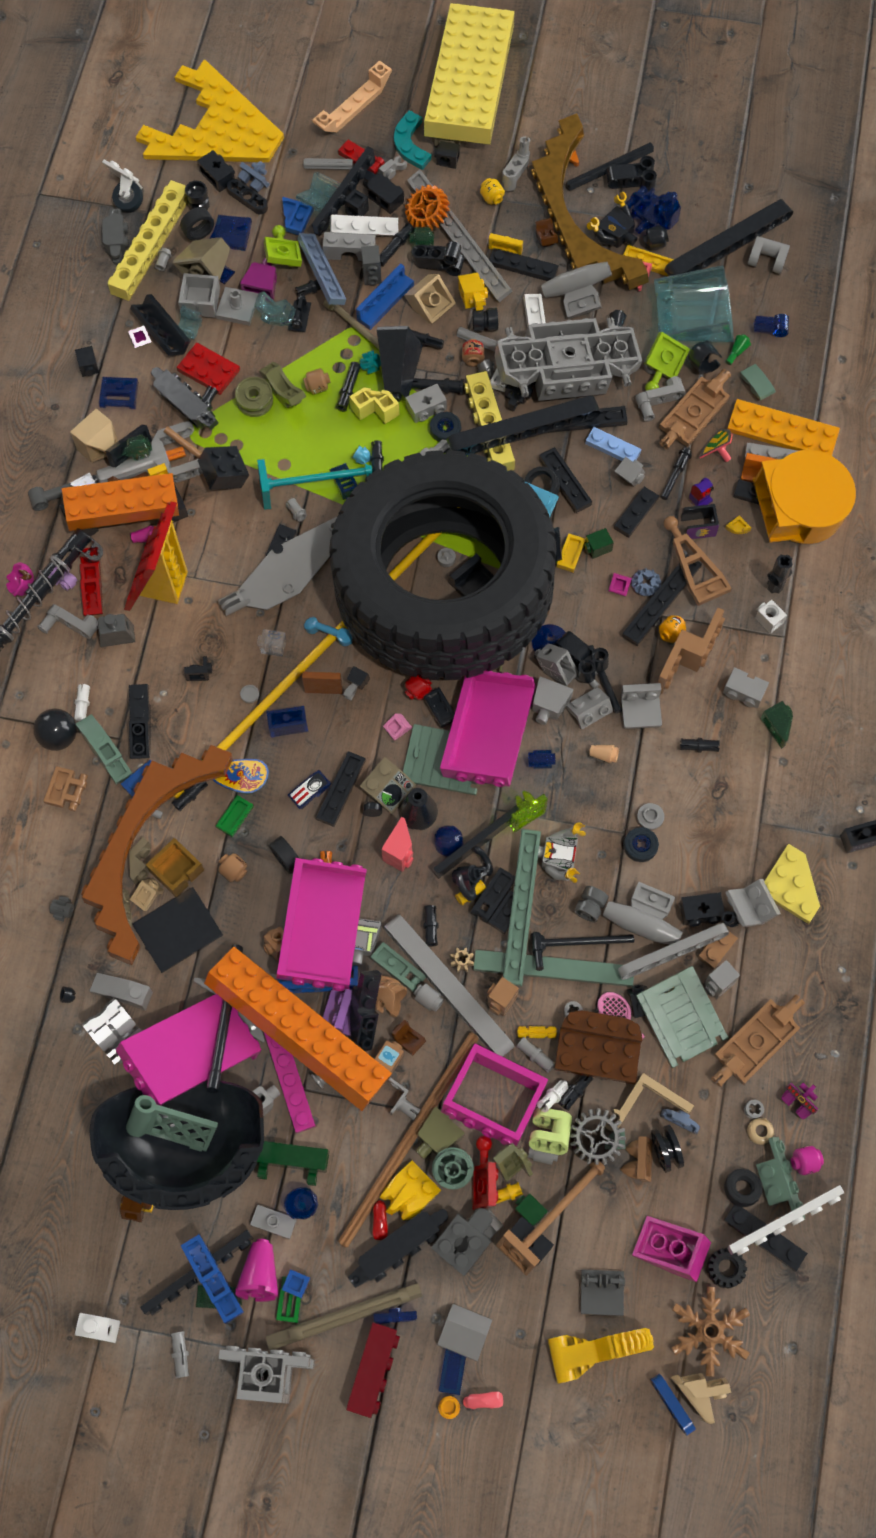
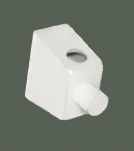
M80 1313L75 1336L116 1343L120 1321Z

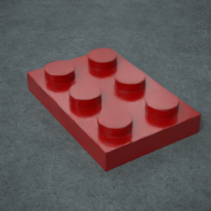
M197 342L176 367L178 372L206 388L208 386L216 388L219 395L223 393L240 371L239 365Z

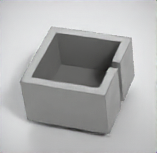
M183 274L178 302L181 315L197 316V313H200L202 317L216 318L220 295L218 276Z

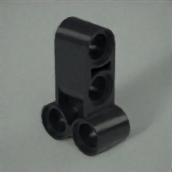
M643 156L640 159V163L608 167L606 169L608 187L611 189L641 187L644 192H653L656 188L657 173L654 171V158Z
M454 241L448 242L446 246L417 245L412 249L414 263L416 267L421 269L446 270L451 276H459L464 263V256L460 254L461 245Z
M567 631L554 643L555 646L568 650L575 666L578 668L579 679L583 683L593 682L596 677V671L601 672L608 668V651L601 647L593 650L571 631Z

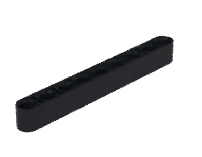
M779 199L667 264L664 271L678 284L755 240L757 236L760 237L791 218L794 211L783 199Z
M586 396L452 434L447 438V443L451 451L465 452L466 456L470 453L480 452L595 419L601 414V410L594 396Z

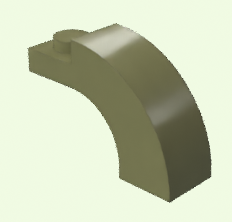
M271 362L259 370L262 378L270 384L274 396L286 408L299 404L306 397L303 390L295 387L289 381L279 364Z

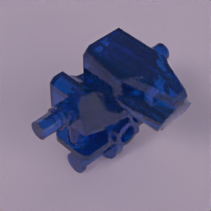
M641 186L637 192L632 193L626 203L629 209L635 205L631 212L633 219L638 217L642 220L635 229L636 233L641 234L644 230L657 226V224L667 230L671 229L679 221L681 206L677 200V193L667 192L657 196L654 188L648 192L645 186Z

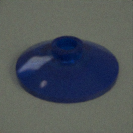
M543 625L532 640L534 651L542 650L547 644L554 645L566 632L557 625ZM552 637L554 640L549 641L547 638Z

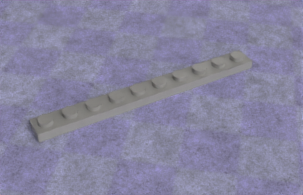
M420 169L407 180L415 191L416 188L421 190L422 185L427 187L429 184L433 187ZM449 208L450 211L446 212L448 218H443L444 223L440 222V225L452 241L461 245L462 254L474 270L478 272L480 278L484 280V283L495 298L501 302L513 292Z

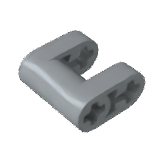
M757 236L748 265L756 267L760 254L776 258L772 272L781 274L790 245Z

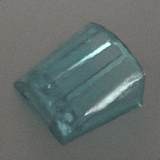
M721 265L654 279L659 321L658 332H663L673 339L681 341L708 340L714 342H734L730 295L724 266Z

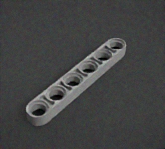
M725 923L718 924L631 961L618 968V972L622 980L629 979L726 937L729 931Z

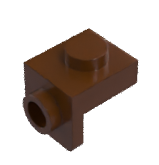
M551 218L535 222L536 237L541 246H551L554 243H558V236L553 229Z
M406 1020L396 1025L392 1032L394 1041L403 1047L402 1049L412 1056L426 1042L425 1037L412 1029Z

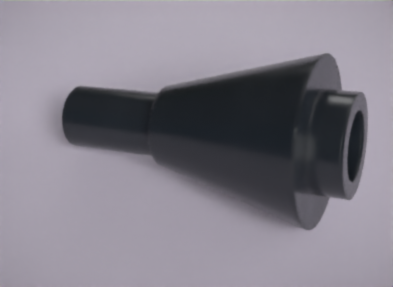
M614 310L609 314L610 319L612 317L615 325L623 327L627 315L622 310Z

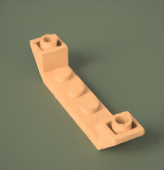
M379 60L368 70L369 80L331 114L323 110L312 122L323 131L337 133L382 93L392 69Z

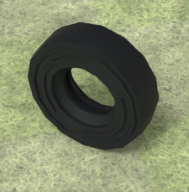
M741 1168L734 1170L728 1175L724 1191L727 1198L733 1204L740 1207H749L760 1199L762 1183L754 1172ZM738 1181H745L750 1185L751 1192L748 1195H742L737 1191L736 1183Z

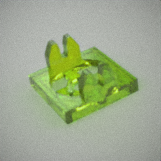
M524 790L522 794L526 801H523L518 795L515 796L516 805L519 810L511 816L510 827L514 832H517L546 813L548 799L545 794L534 799L531 793Z

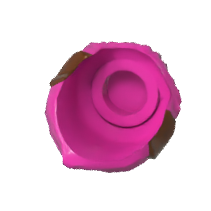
M21 562L14 564L12 572L6 577L9 580L6 586L13 596L27 595L25 591L29 587L28 583L32 584L34 581V575L30 567Z

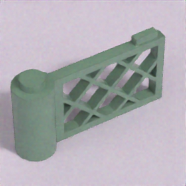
M142 1095L134 1103L126 1124V1130L134 1137L149 1134L190 1146L194 1150L207 1151L218 1123L156 1105L152 1097ZM159 1114L166 1115L168 1118L162 1119ZM180 1121H186L188 1124L182 1125ZM174 1123L175 1127L170 1128L167 1124ZM161 1126L163 1129L159 1130L153 1127ZM200 1127H206L210 1129L203 1131ZM194 1129L196 1132L190 1134L188 1130ZM181 1132L183 1135L180 1136L176 1135L175 1133ZM202 1138L204 1142H200L195 1139Z

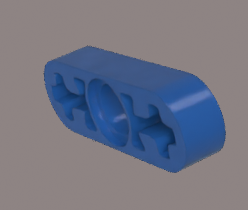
M659 1373L650 1379L684 1434L688 1436L695 1431L694 1424L662 1375Z

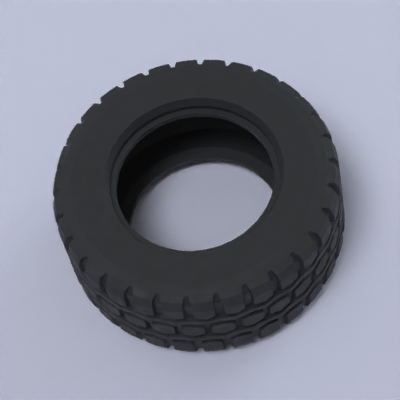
M439 450L427 451L424 456L420 453L404 457V461L394 460L384 465L383 470L377 469L367 476L365 482H361L355 487L350 497L346 499L333 525L329 546L330 565L337 606L342 621L354 640L370 656L376 660L379 659V662L393 670L399 669L400 673L408 676L417 677V675H422V679L439 680L440 677H444L445 681L459 680L463 675L467 678L483 674L485 669L492 671L502 666L504 660L510 661L523 650V647L525 648L534 639L537 631L544 624L547 612L552 604L556 562L554 527L546 507L534 489L528 483H525L524 479L512 470L507 471V467L494 460L487 462L486 457L470 453L468 456H465V452L448 450L447 454ZM440 532L463 534L478 540L493 552L501 565L494 577L482 588L467 596L449 600L428 599L408 592L390 577L387 568L396 553L406 544L421 536Z

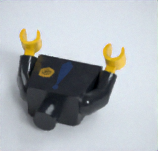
M625 192L619 194L621 200L618 195L614 197V202L620 204V207L616 206L600 222L596 217L590 219L591 222L587 223V229L594 230L595 237L603 245L619 248L624 242H627L633 246L638 237L633 235L635 222L627 203L624 202L627 198Z

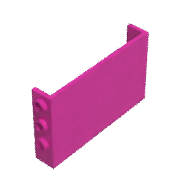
M488 670L475 677L467 678L465 676L440 766L443 777L453 778L461 782L474 781L481 785L487 783L497 787H510L535 691L533 677L528 675H512L508 672L496 673Z
M296 858L276 979L292 981L295 985L308 983L312 984L315 988L333 987L332 989L335 991L349 989L367 869L360 865L345 866L343 863L336 861L325 863L317 858L312 860Z
M215 994L119 1043L116 1052L123 1062L124 1069L133 1077L136 1088L141 1090L144 1095L152 1097L156 1105L162 1106L167 1101L208 1080L223 999L219 995ZM232 1007L221 1073L250 1057L252 1060L256 1059L262 1050L258 1040L254 1039L248 1025L242 1021L234 1007Z

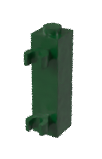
M264 1141L262 1152L257 1160V1164H259L257 1177L258 1179L267 1180L269 1166L309 1171L307 1184L316 1186L318 1172L327 1173L330 1152L328 1149Z

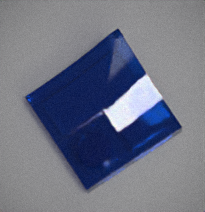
M218 215L210 239L222 237L230 249L246 251L252 219L249 217Z

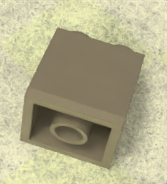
M222 237L194 240L174 259L173 264L182 275L187 273L218 276L220 281L230 247Z

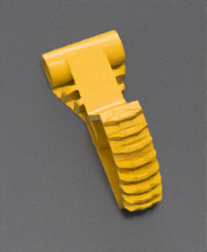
M647 1328L618 1333L592 1341L568 1335L547 1339L557 1384L577 1380L595 1363L650 1351L654 1348L653 1336L650 1333V1329Z

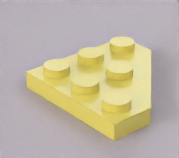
M788 844L764 882L777 905L809 924L820 907L806 854Z

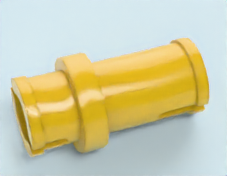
M481 880L475 886L476 895L486 889L485 884ZM461 892L455 895L460 905L471 902Z
M519 1182L513 1185L509 1183L506 1185L507 1187L497 1190L498 1201L496 1204L509 1199L513 1201L516 1199L515 1197L522 1196L523 1193Z

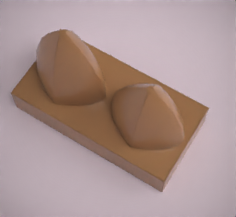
M639 1137V1140H635L625 1147L630 1155L638 1158V1160L629 1162L620 1168L625 1175L642 1182H651L652 1139Z

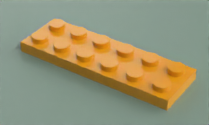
M740 399L736 400L727 428L733 434L797 451L815 450L831 456L840 430L839 427Z

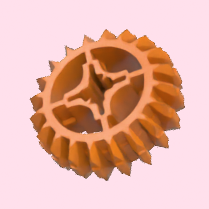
M428 184L427 187L422 185L421 190L416 188L415 194L410 193L411 199H407L409 204L405 205V215L407 216V221L417 230L427 232L429 228V230L433 231L434 226L439 228L438 224L440 222L444 223L443 218H448L446 212L450 211L448 207L450 203L442 189ZM418 216H421V217L425 216L424 219H420V218H417V217H418Z

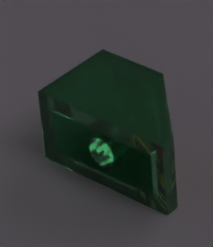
M781 701L763 711L760 719L782 749L786 746L789 739L793 712L788 705Z

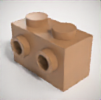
M503 977L497 985L493 983L487 992L489 1010L497 1016L499 1014L505 1016L517 999L519 988Z

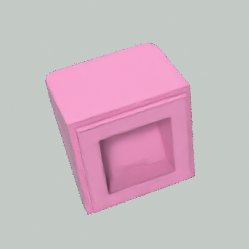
M396 713L383 726L394 740L412 728L402 714Z

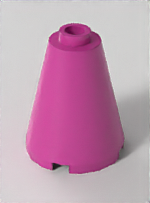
M257 1239L256 1242L252 1243L236 1287L235 1295L237 1297L248 1300L250 1296L255 1298L256 1302L274 1301L278 1297L273 1245L269 1243V1240Z

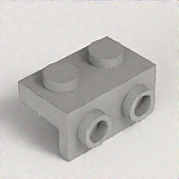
M598 687L566 705L567 710L577 719L581 729L613 712L610 698Z

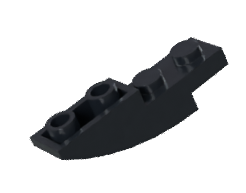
M129 685L130 759L150 758L151 705L149 704V685Z
M378 970L360 972L358 986H353L350 1006L351 1041L364 1051H369L373 1048L379 1013L375 1011L382 975Z

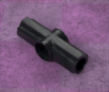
M779 555L772 571L767 574L769 579L767 590L771 593L779 594L783 590L787 578L792 575L793 558L789 555Z

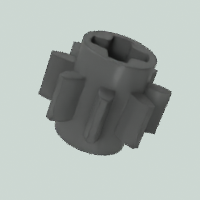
M60 896L59 900L54 899L52 901L50 913L53 914L55 920L64 922L65 917L70 918L72 916L74 904L70 903L71 900L68 897Z

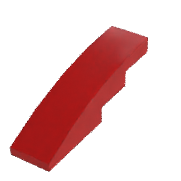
M85 548L82 552L86 553L90 548ZM91 551L90 556L96 555L97 551ZM80 556V583L84 616L103 614L100 561L89 563Z

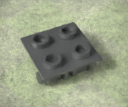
M581 1270V1314L624 1316V1271Z

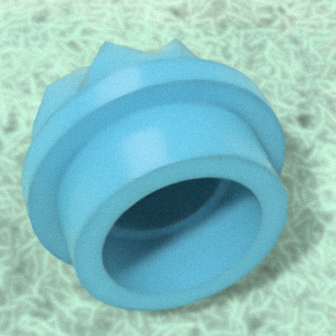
M359 446L352 458L356 460V463L365 464L370 460V452L366 447Z

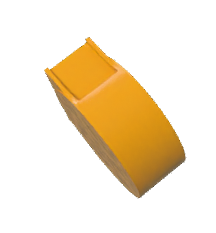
M802 450L791 453L783 459L762 461V467L757 476L752 478L770 543L791 540L802 544H814L830 538L849 515L856 499L855 483L847 468L836 458L820 451Z

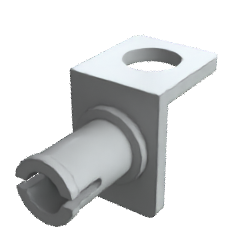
M389 1077L387 1082L403 1093L389 1114L392 1115L395 1110L398 1111L399 1109L414 1120L417 1116L416 1114L421 1109L406 1100V1094L409 1090Z

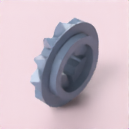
M647 568L638 570L632 577L633 589L642 596L654 595L661 586L659 574H656L654 570H647ZM643 578H645L646 580L650 579V585H648L647 583L643 584Z

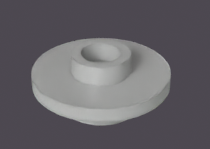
M647 803L638 810L637 819L642 827L650 830L657 829L663 824L664 812L660 806Z

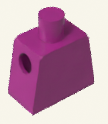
M266 258L263 259L262 264L253 262L241 280V290L258 293L259 298L274 300L277 282L276 268L272 266V263H268Z

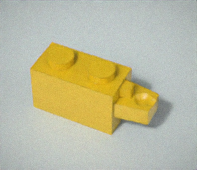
M478 272L458 276L459 293L465 309L475 307L476 311L483 310V306L486 305L485 298H488V291L484 285V280L480 279Z

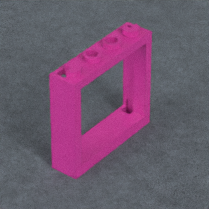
M474 1043L443 1103L441 1112L448 1115L450 1119L462 1122L470 1129L474 1128L482 1132L488 1138L500 1141L504 1146L513 1143L517 1147L548 1079ZM473 1061L536 1091L516 1133L453 1102Z

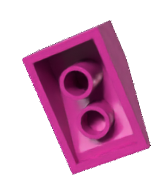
M647 1216L632 1256L672 1274L697 1282L711 1242L702 1233Z

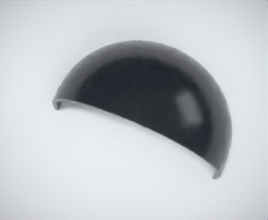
M207 1080L162 1104L163 1107L218 1123L207 1151H198L191 1149L190 1146L149 1134H144L140 1137L130 1135L126 1130V1124L136 1099L144 1094L136 1087L127 1089L105 1100L92 1114L89 1133L93 1159L103 1172V1177L115 1190L139 1204L143 1202L155 1206L156 1209L187 1210L209 1205L211 1201L220 1197L224 1198L241 1186L257 1164L264 1145V1116L260 1098L251 1090L226 1081H220L218 1093H210L206 1091ZM159 1114L162 1119L168 1118L166 1115ZM180 1121L182 1125L188 1124L186 1121ZM174 1123L167 1124L170 1128L175 1127ZM161 1126L153 1127L159 1130L163 1129ZM200 1127L203 1131L210 1129L206 1127ZM194 1129L188 1130L190 1134L196 1132ZM181 1132L175 1133L176 1135H183ZM202 1138L195 1139L197 1141L204 1142Z

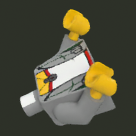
M580 822L571 828L551 834L550 837H546L545 847L539 846L538 857L543 858L542 868L554 880L577 882V879L573 877L575 874H580L574 868L578 842L576 835H586V832L580 831L582 827H585Z

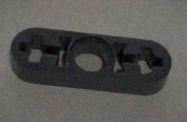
M232 179L227 183L230 196L256 214L261 215L267 212L268 204L263 196L240 180ZM247 194L252 196L250 199L243 198Z

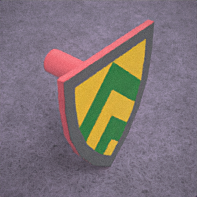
M721 428L703 447L700 459L718 451L724 461L728 462L731 457L726 451V446L731 444L733 436L731 431L726 428Z

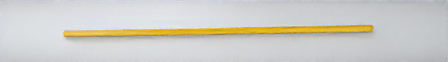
M443 532L428 534L389 573L390 577L395 581ZM343 621L335 627L336 629H347ZM328 634L217 747L226 751L316 661L337 637ZM184 790L177 793L174 797L177 799Z

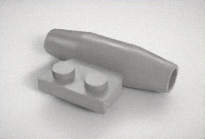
M608 262L585 265L562 273L541 285L545 298L565 295L563 302L568 319L600 309L602 306L598 291L593 285L611 276L610 266Z
M641 882L637 884L631 899V906L609 901L603 913L604 917L621 928L654 942L671 945L678 942L683 933L663 920L668 916L675 897Z

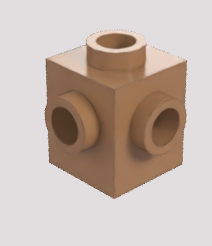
M281 926L267 932L264 936L263 945L265 952L268 955H272L277 963H279L284 933Z

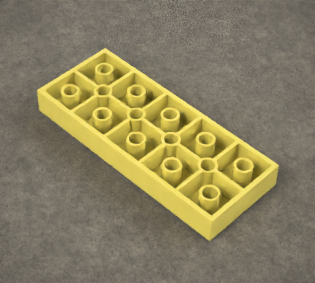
M450 3L424 120V136L482 144L491 143L514 28L515 11Z

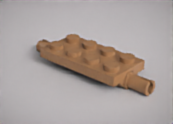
M722 369L715 379L711 380L700 377L660 423L659 428L667 433L659 442L661 447L666 444L664 449L667 450L675 440L689 447L729 400L730 395L723 390V384L731 377L729 371L724 374L726 369Z
M796 994L785 1006H779L770 999L715 1053L714 1056L723 1064V1067L711 1077L714 1083L721 1077L716 1084L722 1087L734 1075L744 1085L800 1029L793 1020V1014L805 1002L801 999L795 1004L800 998Z

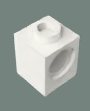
M770 600L767 604L764 602L757 608L758 612L755 619L771 634L784 623L787 614L773 600Z

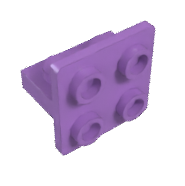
M345 989V993L331 990L323 1018L341 1033L351 1037L350 1006L352 990Z

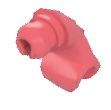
M500 1392L470 1394L464 1398L463 1405L470 1409L500 1408L503 1406V1395Z

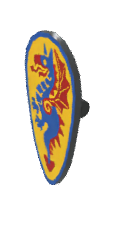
M238 759L232 761L225 777L216 778L213 781L237 793L254 794L266 786L270 771L268 766L261 760Z

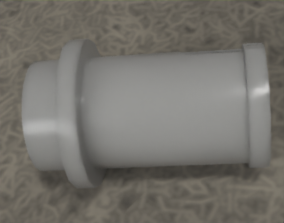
M162 248L158 252L159 257L155 264V268L159 271H165L167 262L172 257L169 249Z
M295 498L288 500L286 507L293 514V518L299 522L303 521L307 516L306 510L300 507Z

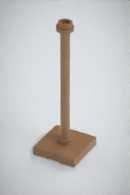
M600 1161L599 1165L591 1162V1169L522 1242L508 1230L496 1244L526 1276L540 1261L528 1248L596 1175L601 1176L604 1173L605 1166Z

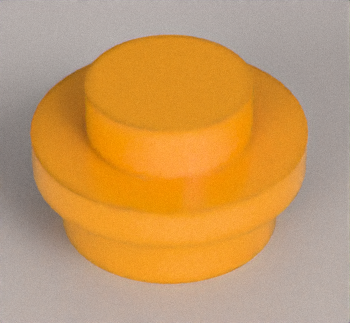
M452 1396L444 1397L438 1406L439 1413L446 1419L455 1418L460 1411L458 1400Z

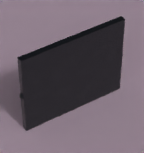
M194 887L132 924L144 943L145 949L150 953L161 973L223 936L210 915V910L205 907Z

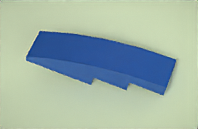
M200 1234L182 1244L181 1248L223 1322L227 1324L244 1313Z

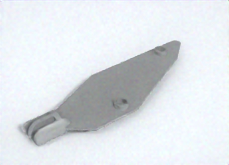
M337 517L281 544L283 546L282 553L276 554L271 550L238 590L218 600L222 610L225 611V615L228 616L246 606L269 610L300 594L330 557L331 527H333Z

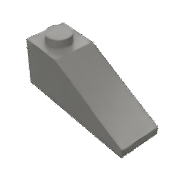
M100 973L96 974L90 989L91 993L109 999L114 997L118 1002L145 1011L153 994L149 986Z

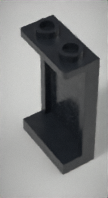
M476 553L450 575L449 584L463 597L482 588L494 575L481 564V557Z

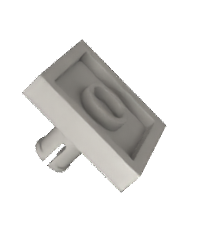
M225 287L216 312V319L250 326L259 294Z

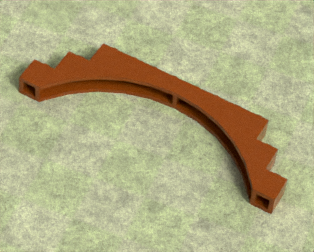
M210 745L209 749L204 751L201 760L181 753L179 758H175L172 768L155 761H151L150 765L144 768L143 778L141 782L136 784L134 788L135 794L132 799L128 800L124 816L121 815L119 817L115 833H111L108 839L109 845L106 850L101 852L99 857L100 863L97 867L93 868L90 875L91 880L88 885L84 886L81 893L84 903L101 910L97 912L94 919L97 930L114 936L107 945L110 957L132 965L141 948L128 923L123 904L122 881L125 863L135 837L145 821L163 803L177 793L198 783L225 777L233 761L232 753Z

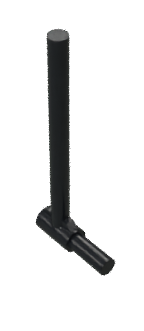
M533 932L530 935L537 971L544 969L542 953L546 947L634 943V935L545 939L540 932Z

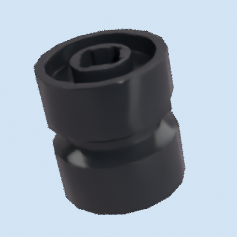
M199 180L189 182L185 187L189 210L197 207H203L208 210L210 202L206 185Z
M497 307L487 308L486 311L472 309L474 332L484 331L485 328L488 331L498 330Z

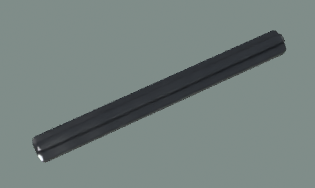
M649 142L568 180L566 187L569 191L605 175L606 169L610 166L628 164L652 153L654 146Z

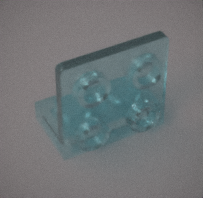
M315 172L310 189L297 194L296 199L300 200L302 204L310 205L316 211L321 212L340 183L319 172Z

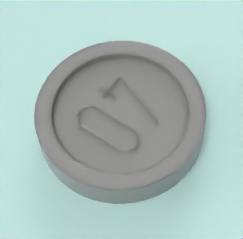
M254 685L244 686L240 691L241 699L246 703L256 702L259 698L258 688Z

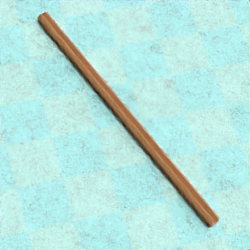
M469 1033L341 1235L338 1242L343 1247L347 1248L354 1239L376 1201L415 1142L423 1124L435 1106L437 1107L466 1061L474 1043L478 1042L479 1037L476 1034Z

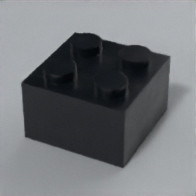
M237 446L205 447L198 459L199 466L210 490L242 488L249 477L248 470Z

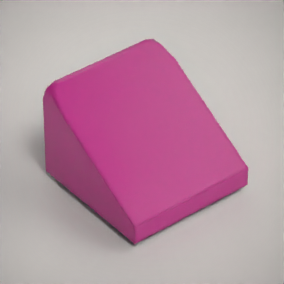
M614 573L609 591L626 596L632 578Z

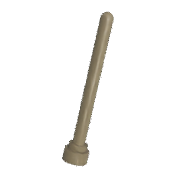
M327 300L324 301V306L329 311H336L379 349L378 339L342 307L328 304Z

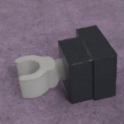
M353 666L347 677V681L351 685L348 686L343 694L345 698L351 701L357 688L362 690L365 684H368L370 680L369 674Z

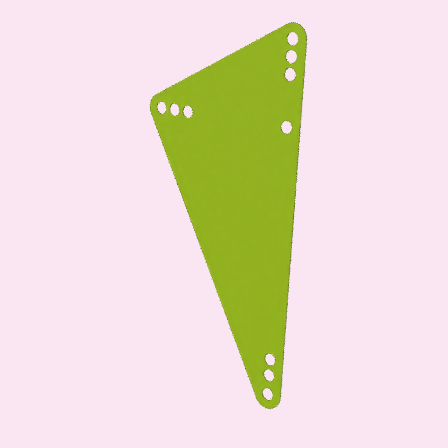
M354 327L344 330L282 368L289 381L295 387L303 390L306 395L299 404L286 408L273 394L271 409L260 417H250L244 415L239 410L236 398L212 411L219 423L212 429L210 437H200V429L194 425V432L190 435L191 440L195 444L204 448L230 446L233 440H241L243 448L239 452L244 464L258 470L257 460L265 459L267 474L279 479L364 468V464L356 463V460L352 457L359 446L366 447L371 456V442L375 440L382 442L383 467L397 459L404 461L405 456L420 453L426 447L428 449L430 447L434 448L439 443L430 433V422L435 415L425 421L415 423L406 408V401L398 402L400 415L386 424L376 412L360 420L350 408V401L347 411L343 412L336 408L340 397L339 392L343 388L350 363L358 362L360 364V360L363 358L362 354L372 350L374 354L380 356L379 349ZM356 335L360 337L361 342L357 346H351L348 343V338ZM343 349L352 350V358L343 359L340 356ZM335 363H343L346 367L342 373L334 372L333 365ZM379 366V371L370 374L361 368L353 394L362 388H371L372 391L379 392L384 390L382 367ZM322 369L324 373H328L331 383H328V389L317 394H312L310 391L307 392L303 378H306V373ZM411 389L410 395L416 393L415 389ZM443 423L439 425L440 431L449 432ZM219 433H224L228 438L227 442L221 445L217 444L214 440L215 436ZM282 459H287L290 461L291 467L285 471L280 470L278 462ZM370 460L367 463H365L367 465H371L372 467V462H370ZM366 475L294 485L343 505L355 487L361 482H365ZM443 532L434 541V543L468 557H473L477 553L481 557V562L499 569L501 566L497 557L487 546L469 536Z

